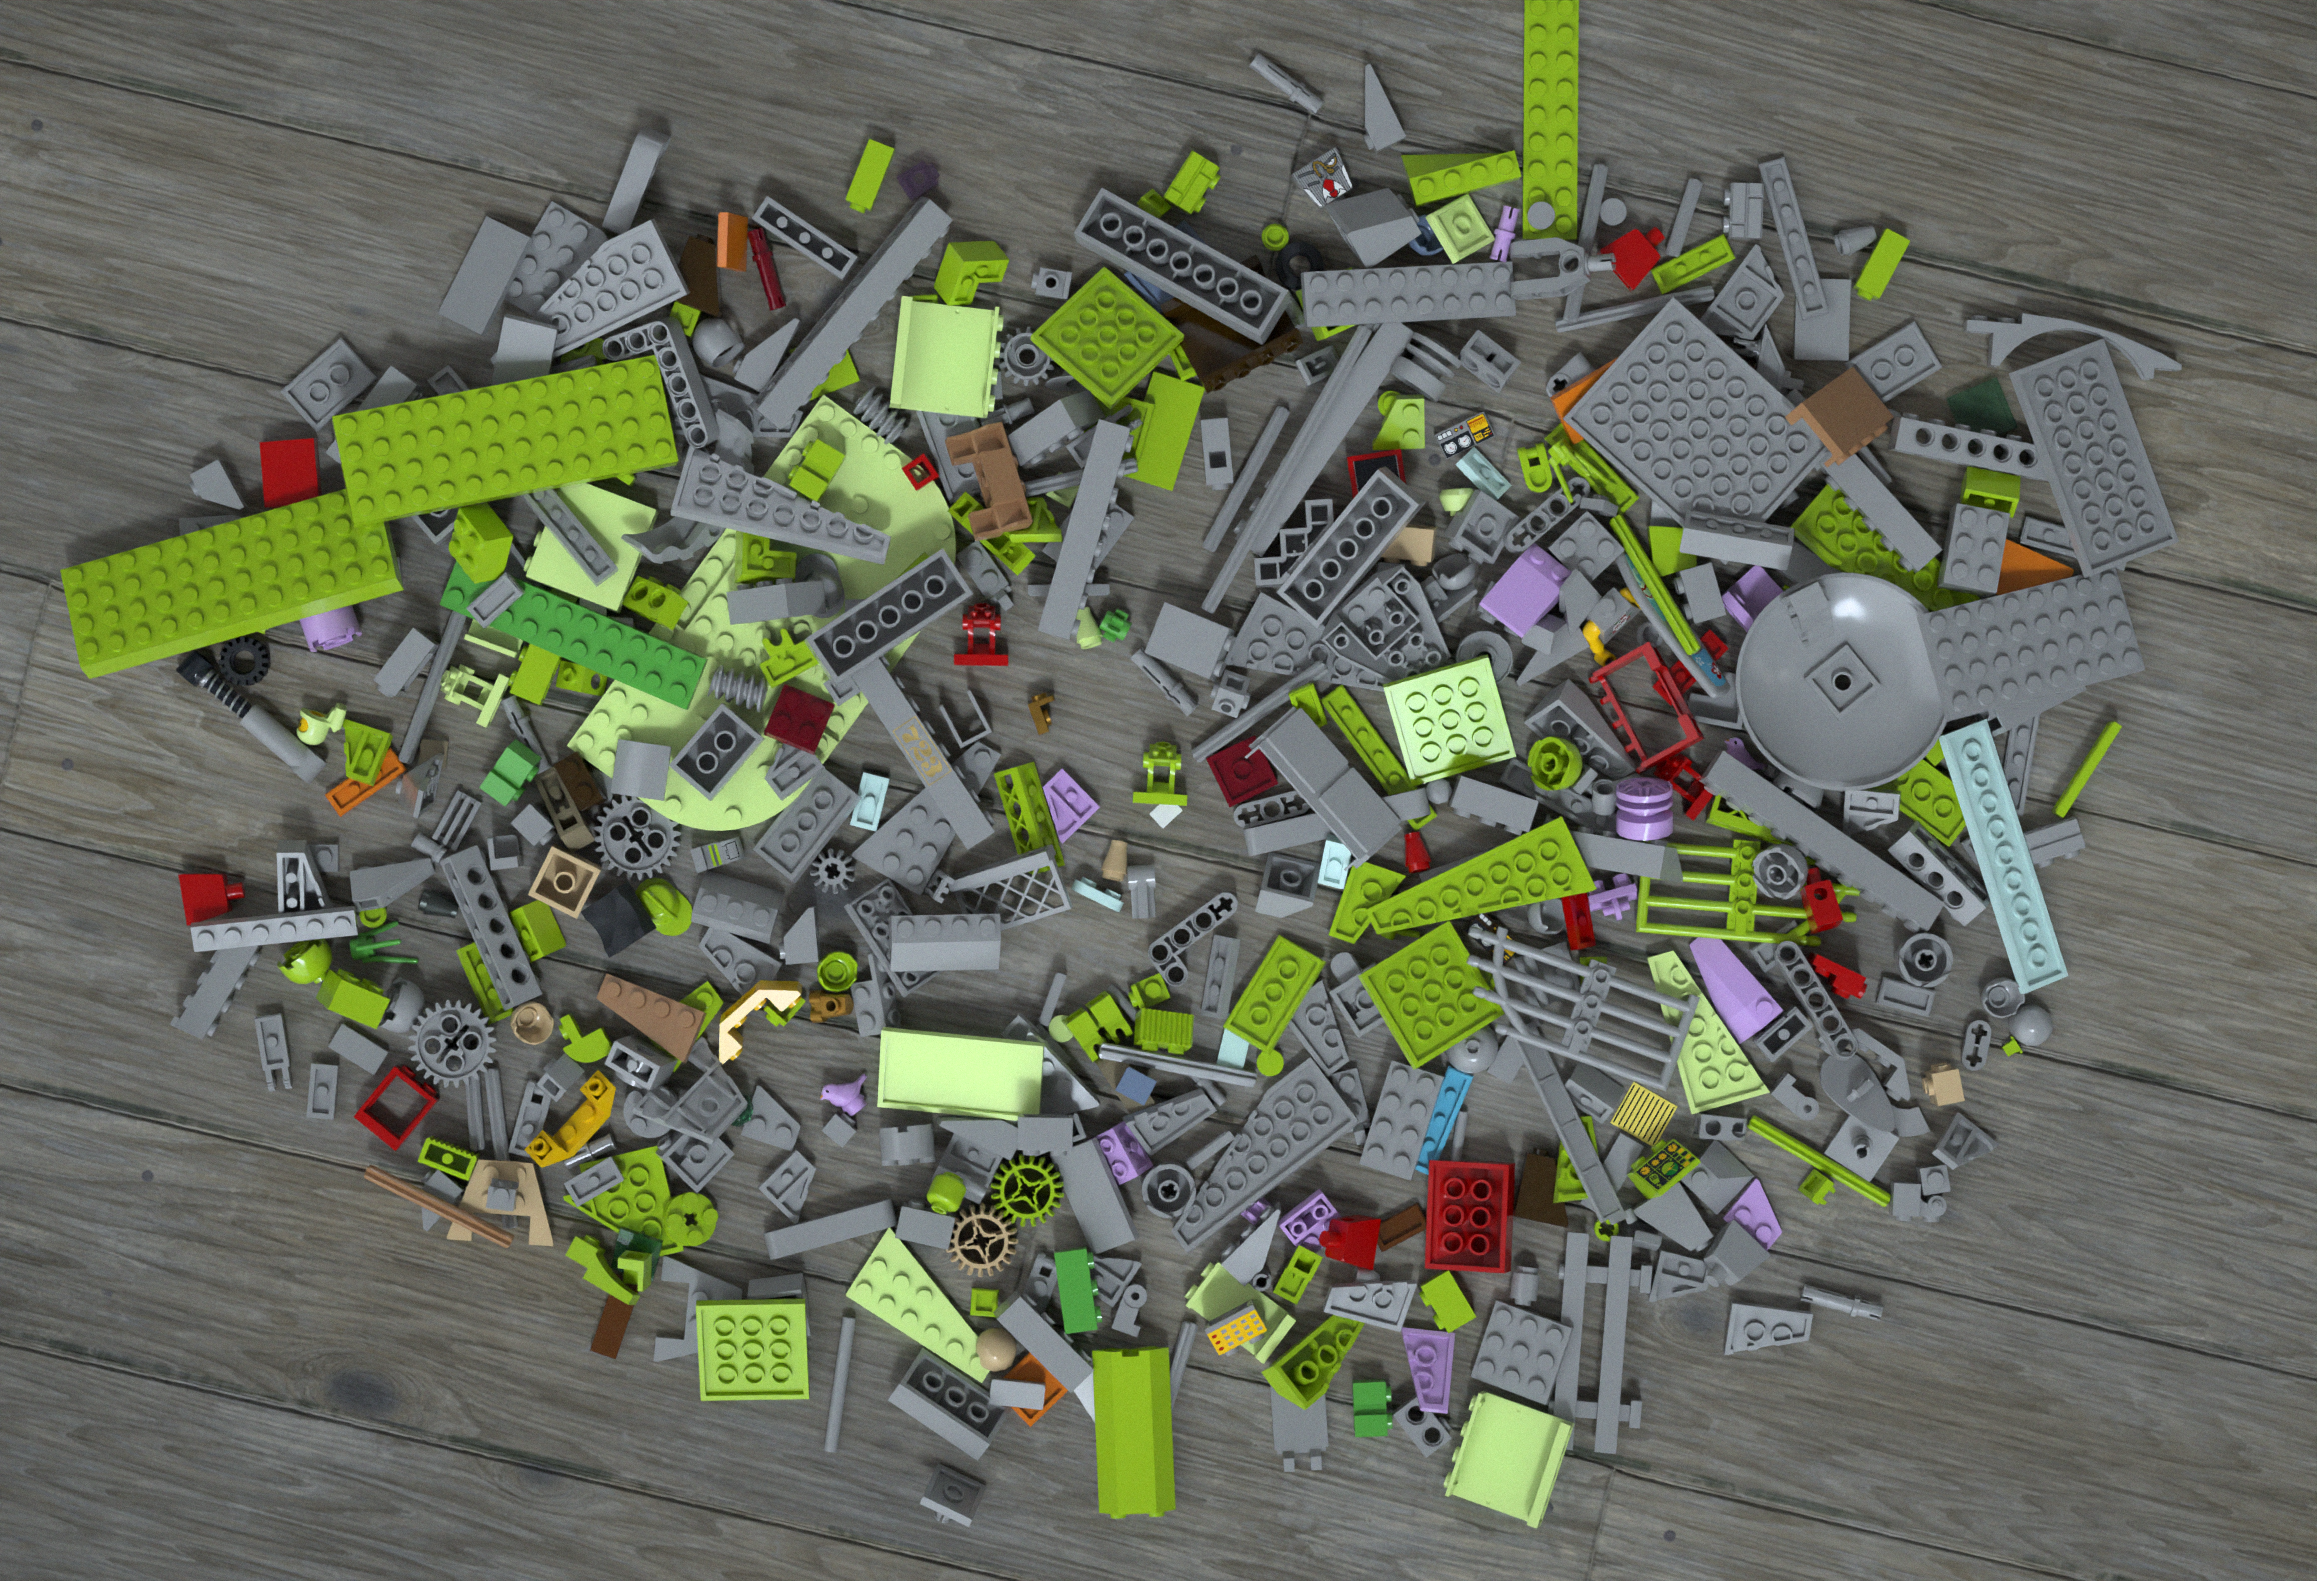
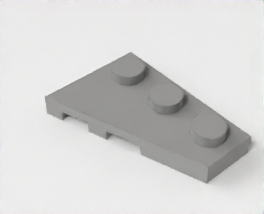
M709 927L698 946L742 996L760 980L773 981L783 964L732 933Z
M1321 979L1311 987L1288 1026L1325 1075L1329 1077L1345 1065L1349 1058Z
M1202 1088L1124 1116L1122 1119L1148 1155L1152 1156L1217 1110Z

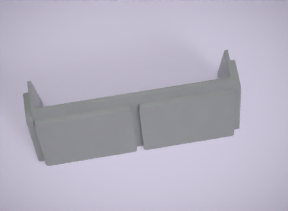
M1293 706L1249 745L1252 751L1245 758L1247 759L1257 749H1260L1352 853L1355 859L1344 868L1345 871L1351 866L1357 869L1402 829L1399 826L1401 823L1400 819L1356 769L1350 768L1347 765L1349 761L1302 708L1297 710Z

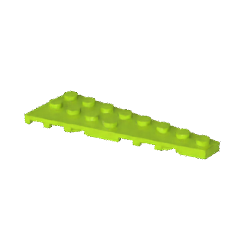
M1561 816L1366 909V913L1376 934L1379 935L1591 892L1597 888Z

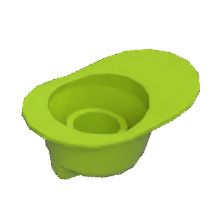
M660 878L647 879L638 886L635 893L656 925L658 932L663 935L676 936L688 930L692 923V906L669 882Z

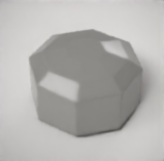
M1442 778L1428 782L1425 788L1428 800L1436 804L1447 802L1452 794L1450 783Z

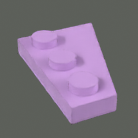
M1402 1327L1401 1333L1420 1411L1447 1414L1455 1333L1450 1332L1448 1334V1332Z

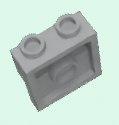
M1475 489L1463 512H1456L1444 535L1450 539L1448 544L1459 551H1462L1463 548L1469 552L1467 557L1471 558L1473 562L1480 565L1482 562L1494 564L1504 547L1506 533L1517 524L1520 517L1481 490Z
M675 1131L671 1136H664L658 1142L657 1147L659 1149L655 1152L696 1193L734 1155L719 1138L713 1144H709L679 1131Z

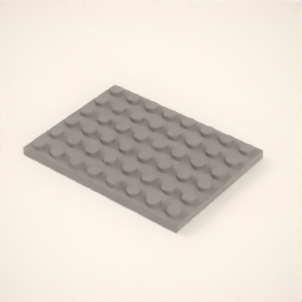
M1674 297L1563 418L1568 425L1682 527H1684L1686 510L1764 523L1829 451L1803 418L1791 426L1785 417L1796 407ZM1718 559L1724 565H1726L1729 562L1728 560Z

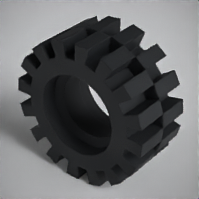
M250 637L234 638L231 642L224 645L225 648L220 652L221 659L219 664L221 665V673L233 684L241 686L254 685L262 681V678L268 674L267 670L271 665L269 663L270 654L267 653V648L259 640ZM241 651H249L255 658L254 667L248 672H241L235 666V657Z

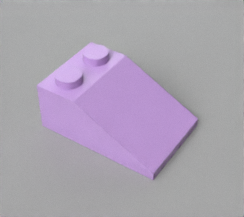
M1533 543L1514 562L1479 605L1522 638L1559 602V589L1572 572L1537 544Z

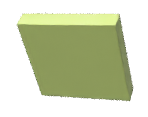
M1468 193L1425 217L1453 264L1495 240Z

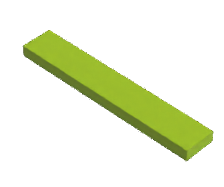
M1342 684L1320 700L1389 796L1418 789L1416 786L1412 787L1410 778ZM1430 805V815L1407 820L1415 832L1437 816Z

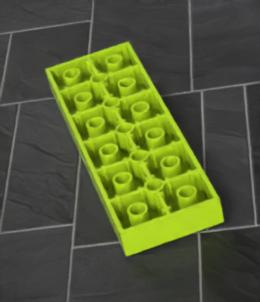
M655 355L332 416V424L354 527L675 466L678 463L659 364Z
M346 489L60 570L80 668L89 679L404 590L389 522L385 521L354 527Z

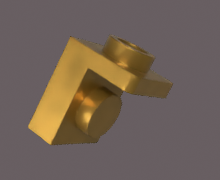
M1045 692L1031 697L1032 703L1028 704L1039 735L1049 732L1047 726L1052 725L1047 709L1041 711L1040 706L1055 701L1053 695L1048 697Z

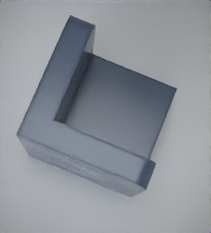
M1127 1067L1115 1091L1145 1105L1157 1080L1131 1067Z

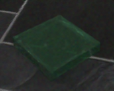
M1997 377L1946 398L1955 423L1971 426V432L1980 433L1981 429L1997 432L1996 436L2017 428ZM1970 440L1968 443V448L1976 445V442L1974 440Z

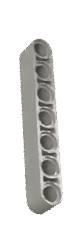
M1425 788L1381 797L1400 821L1431 814ZM1316 813L1243 830L1248 856L1327 839L1328 834L1336 836Z

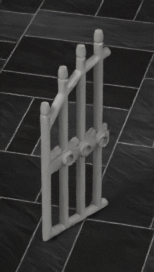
M1499 926L1496 934L1486 930L1482 931V929L1477 927H1470L1468 935L1476 939L1480 938L1482 941L1494 945L1493 962L1469 955L1466 963L1476 968L1479 967L1493 975L1496 992L1475 986L1472 994L1499 1004L1503 1008L1513 1027H1509L1504 1023H1497L1495 1026L1496 1032L1653 1088L1667 1091L1700 997L1690 994L1688 1001H1684L1616 977L1614 974L1617 968L1591 959L1589 965L1585 966L1506 938L1508 929ZM1504 949L1583 976L1584 979L1579 992L1503 966ZM1504 978L1575 1002L1570 1018L1509 997ZM1610 986L1683 1011L1679 1026L1676 1027L1605 1002ZM1517 1011L1566 1028L1561 1043L1530 1033ZM1604 1012L1674 1037L1669 1053L1597 1028L1596 1024L1600 1013ZM1593 1037L1664 1062L1665 1065L1660 1078L1586 1053L1591 1038Z

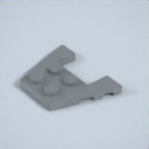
M701 1037L694 1044L688 1060L705 1074L672 1108L649 1091L634 1106L633 1113L713 1144L747 1108L748 1103L731 1077L727 1076L721 1067V1062L717 1056L713 1055L709 1049L705 1038Z
M663 1256L661 1281L689 1283L684 1339L656 1336L654 1362L698 1353L696 1300H742L743 1288L709 1275L670 1256Z

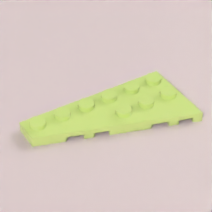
M1672 950L1647 957L1656 991L1684 1001H1688L1690 994L1700 997L1677 1060L1678 1070L1691 1114L1770 1093L1676 953ZM1660 1004L1665 1023L1678 1027L1683 1011ZM1669 1036L1672 1045L1674 1037Z
M888 1228L847 1291L846 1296L982 1383L990 1370L981 1366L980 1358L976 1353V1343L979 1336L967 1324L962 1315L918 1263L909 1249L900 1239L895 1238L896 1233L892 1228Z

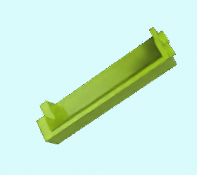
M1146 1346L1133 1349L1106 1348L1093 1350L1099 1513L1110 1514V1518L1113 1519L1126 1518V1514L1149 1513V1517L1165 1516V1511L1176 1510L1169 1347Z

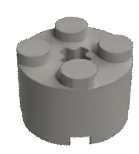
M1927 932L1908 935L1895 950V966L1899 975L1908 983L1919 987H1933L1942 983L1948 977L1953 964V954L1947 942L1941 937ZM1920 954L1929 955L1930 958L1926 960V966L1918 963V960L1921 959Z
M660 1085L652 1090L636 1087L627 1096L624 1103L623 1112L628 1127L633 1133L646 1138L664 1135L671 1128L633 1113V1108L649 1091L670 1108L679 1101L677 1095L666 1085Z
M932 1123L879 1128L882 1166L911 1165L919 1161L920 1163L936 1162Z
M1176 1162L1156 1164L1146 1173L1142 1182L1144 1203L1152 1213L1159 1217L1173 1218L1184 1214L1191 1208L1196 1197V1185L1192 1174L1186 1167ZM1169 1183H1172L1176 1193H1170L1167 1197L1164 1195L1162 1186H1168Z

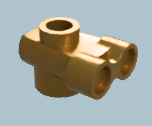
M812 990L809 993V1002L811 1004L810 1019L813 1023L826 1022L828 1018L852 1013L854 1002L848 994H826L824 990Z

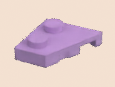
M1754 1178L1723 1216V1219L1726 1222L1734 1219L1767 1251L1780 1236L1782 1230L1760 1181Z

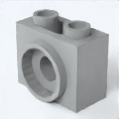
M631 1034L614 1041L605 1065L614 1069L615 1074L622 1081L638 1088L652 1090L668 1083L678 1060L638 1036Z

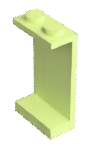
M1219 1260L1215 1264L1209 1262L1201 1273V1276L1204 1277L1198 1286L1193 1284L1184 1297L1188 1299L1185 1302V1306L1189 1309L1192 1308L1205 1319L1211 1321L1252 1299L1267 1327V1331L1263 1333L1265 1337L1253 1344L1247 1341L1241 1344V1346L1255 1355V1358L1264 1364L1296 1322V1318L1262 1292L1254 1289L1251 1284L1248 1283L1246 1286H1243L1221 1265Z

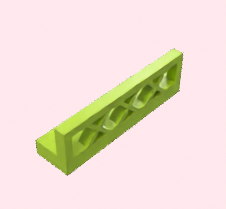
M1030 762L994 773L1018 855L1052 844L1056 853L1054 858L1057 866H1064L1065 863L1035 763ZM1011 774L1014 784L1012 790L1007 787L1004 777ZM1015 802L1020 805V816L1015 813L1013 807ZM1023 828L1028 831V842L1022 837L1021 831ZM1045 866L1039 868L1038 873L1049 871L1051 869L1049 866Z
M1719 794L1715 796L1711 810L1708 812L1706 823L1771 844H1787L1794 847V845L1786 840L1783 842L1773 837L1771 830L1766 826H1758L1748 820L1742 810H1734L1730 813L1717 810L1721 796ZM1739 812L1741 817L1734 816V814Z

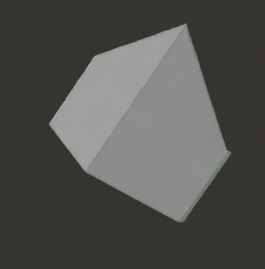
M1577 569L1573 570L1559 589V611L1564 614L1570 638L1602 597Z

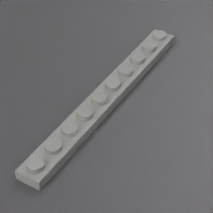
M449 365L427 380V384L437 396L469 390ZM553 489L520 495L596 587L618 572V567Z

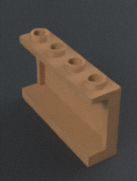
M1851 367L1803 401L1785 418L1791 426L1802 418L1806 421L1832 453V457L1824 463L1828 468L1834 462L1839 466L1850 456H1853L1861 448L1883 434L1889 428L1886 423L1894 416L1855 368Z

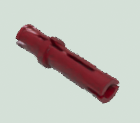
M760 228L747 232L754 255L752 260L756 262L769 310L773 311L786 307L773 265L772 257L774 255L767 245L764 229Z

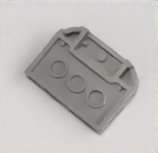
M551 201L530 237L534 240L504 299L534 316L541 306L581 268L598 248L609 240L608 237L599 228Z

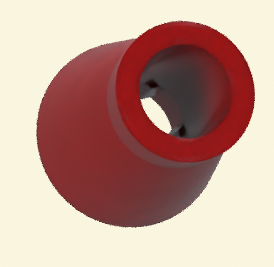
M1420 832L1404 835L1405 867H1408L1409 873L1429 870V863L1432 861L1421 839Z

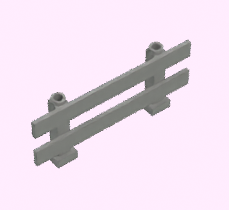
M1568 1232L1565 1263L1559 1264L1558 1279L1564 1280L1561 1323L1574 1327L1556 1379L1555 1398H1550L1548 1414H1553V1416L1575 1423V1417L1597 1419L1594 1452L1616 1454L1619 1421H1628L1629 1428L1640 1429L1642 1399L1631 1398L1630 1404L1620 1403L1629 1286H1639V1292L1650 1293L1652 1264L1641 1263V1269L1630 1268L1633 1237L1611 1235L1609 1266L1587 1265L1589 1233ZM1586 1282L1607 1284L1598 1401L1577 1399ZM1574 1427L1566 1450H1573Z

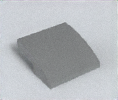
M618 739L611 793L664 801L672 747Z

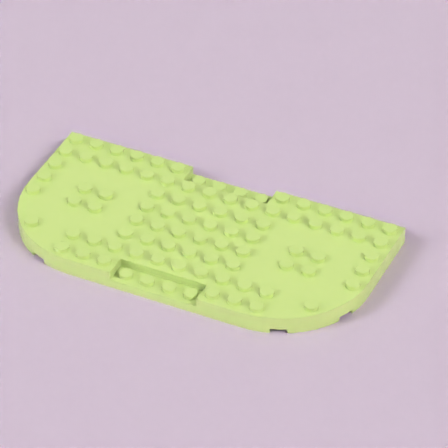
M823 395L763 477L797 492V496L812 502V499L789 486L791 482L788 479L790 472L796 464L801 467L806 458L802 455L804 449L810 441L815 443L816 439H819L844 454L846 458L819 501L820 507L836 513V511L845 515L846 519L856 524H865L891 536L885 564H878L771 538L769 550L796 553V567L801 559L809 554L818 553L827 556L834 562L844 589L845 600L866 599L894 581L924 551L930 557L944 549L955 565L956 534L952 515L947 512L949 510L948 504L935 482L932 481L919 491H916L901 469L913 460L892 444L888 443L885 445L884 438L878 437L877 433ZM919 465L910 470L917 483L929 476ZM726 528L681 590L680 596L689 603L674 629L671 630L656 623L649 632V634L708 659L689 709H682L614 680L567 745L573 751L579 752L584 759L613 779L618 739L672 747L671 763L721 703H725L760 733L765 740L713 801H709L670 766L664 801L638 797L651 808L677 823L692 828L715 831L749 827L777 815L788 807L812 780L810 779L782 801L764 779L775 761L779 748L783 745L782 742L765 736L764 731L784 684L835 704L815 752V755L823 765L869 703L861 691L838 706L823 684L829 678L820 664L773 689L771 688L759 664L771 658L761 640L768 638L774 646L780 645L783 640L780 630L786 627L796 645L844 614L845 600L839 612L828 618L803 615L801 617L730 625L726 592L737 591V585L743 584L735 583L736 530ZM921 631L884 654V657L890 664L886 668L889 674ZM720 665L724 666V674H727L733 668L734 677L736 678L743 671L746 681L751 675H755L756 684L762 678H765L768 691L761 712H757L756 703L751 709H747L746 700L740 706H737L736 697L730 703L726 702L725 693L719 700L715 699V690L708 696L714 673Z

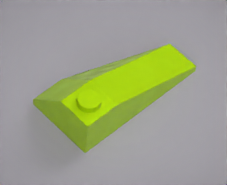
M1332 1314L1261 1373L1277 1394L1306 1410L1326 1393L1330 1386L1329 1383L1335 1373L1338 1372L1341 1362L1348 1350L1353 1346L1365 1323Z

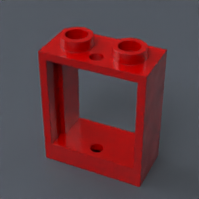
M399 1065L394 1066L353 1116L395 1151L404 1144L440 1100L436 1096L437 1090L427 1082H424L422 1085L415 1079L416 1073L406 1065H403L402 1068ZM397 1076L428 1100L400 1136L369 1111Z

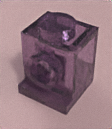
M923 160L903 174L898 175L896 179L910 201L913 202L937 187L939 184L936 179L940 175L932 163L926 165ZM917 174H922L925 177L923 183L918 184L914 181Z

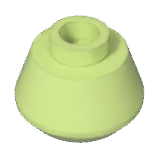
M1472 488L1442 490L1439 494V499L1444 510L1450 511V516H1454L1457 511L1463 512L1474 490Z

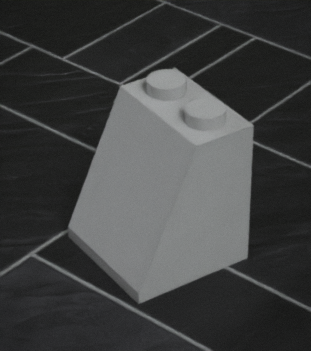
M1389 188L1332 202L1324 206L1344 242L1366 269L1372 268L1422 234L1417 226L1420 220L1412 208L1407 210L1408 205L1400 194L1395 196Z
M1164 602L1144 653L1215 682L1216 678L1221 677L1226 665L1224 659L1227 651L1231 652L1236 641V637H1234L1235 631Z

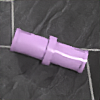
M1503 205L1498 229L1494 230L1496 237L1489 258L1497 260L1500 252L1498 261L1507 262L1506 259L1511 240L1515 239L1516 235L1513 232L1520 209L1512 208L1511 210V207Z

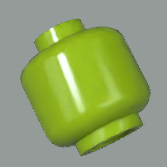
M944 1172L934 1177L926 1197L935 1212L940 1214L955 1212L959 1209L966 1194V1187L960 1176L951 1172Z

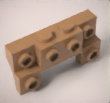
M1003 423L987 424L964 434L947 437L945 444L952 466L973 463L987 508L970 512L968 515L975 541L1000 537L1004 532L1029 528L1033 520L1025 498L1026 488L1024 482L1019 478L1017 458L1015 455H1012Z

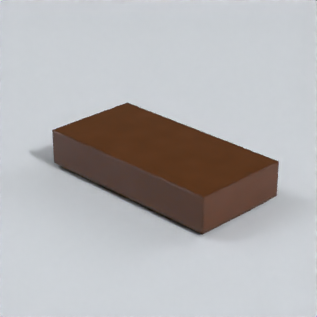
M1417 1203L1381 1221L1377 1242L1381 1252L1426 1229L1427 1221Z

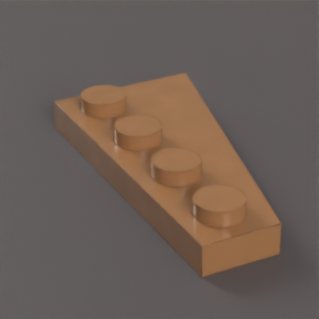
M606 974L596 998L685 1064L707 1015L705 1012L610 974Z

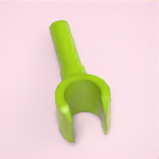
M1407 929L1380 934L1392 941L1396 933L1413 938H1419L1420 932Z

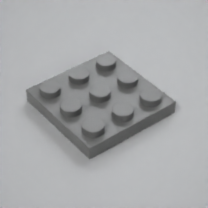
M1496 1300L1470 1377L1547 1405L1574 1327L1504 1301Z

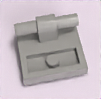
M1565 941L1540 949L1571 960ZM1524 955L1513 958L1517 971L1577 992L1581 988L1575 973ZM1522 984L1528 1003L1543 1008L1564 999Z
M954 1133L931 1181L938 1174H943L944 1172L954 1173L963 1179V1184L966 1187L964 1197L980 1204L1003 1157Z

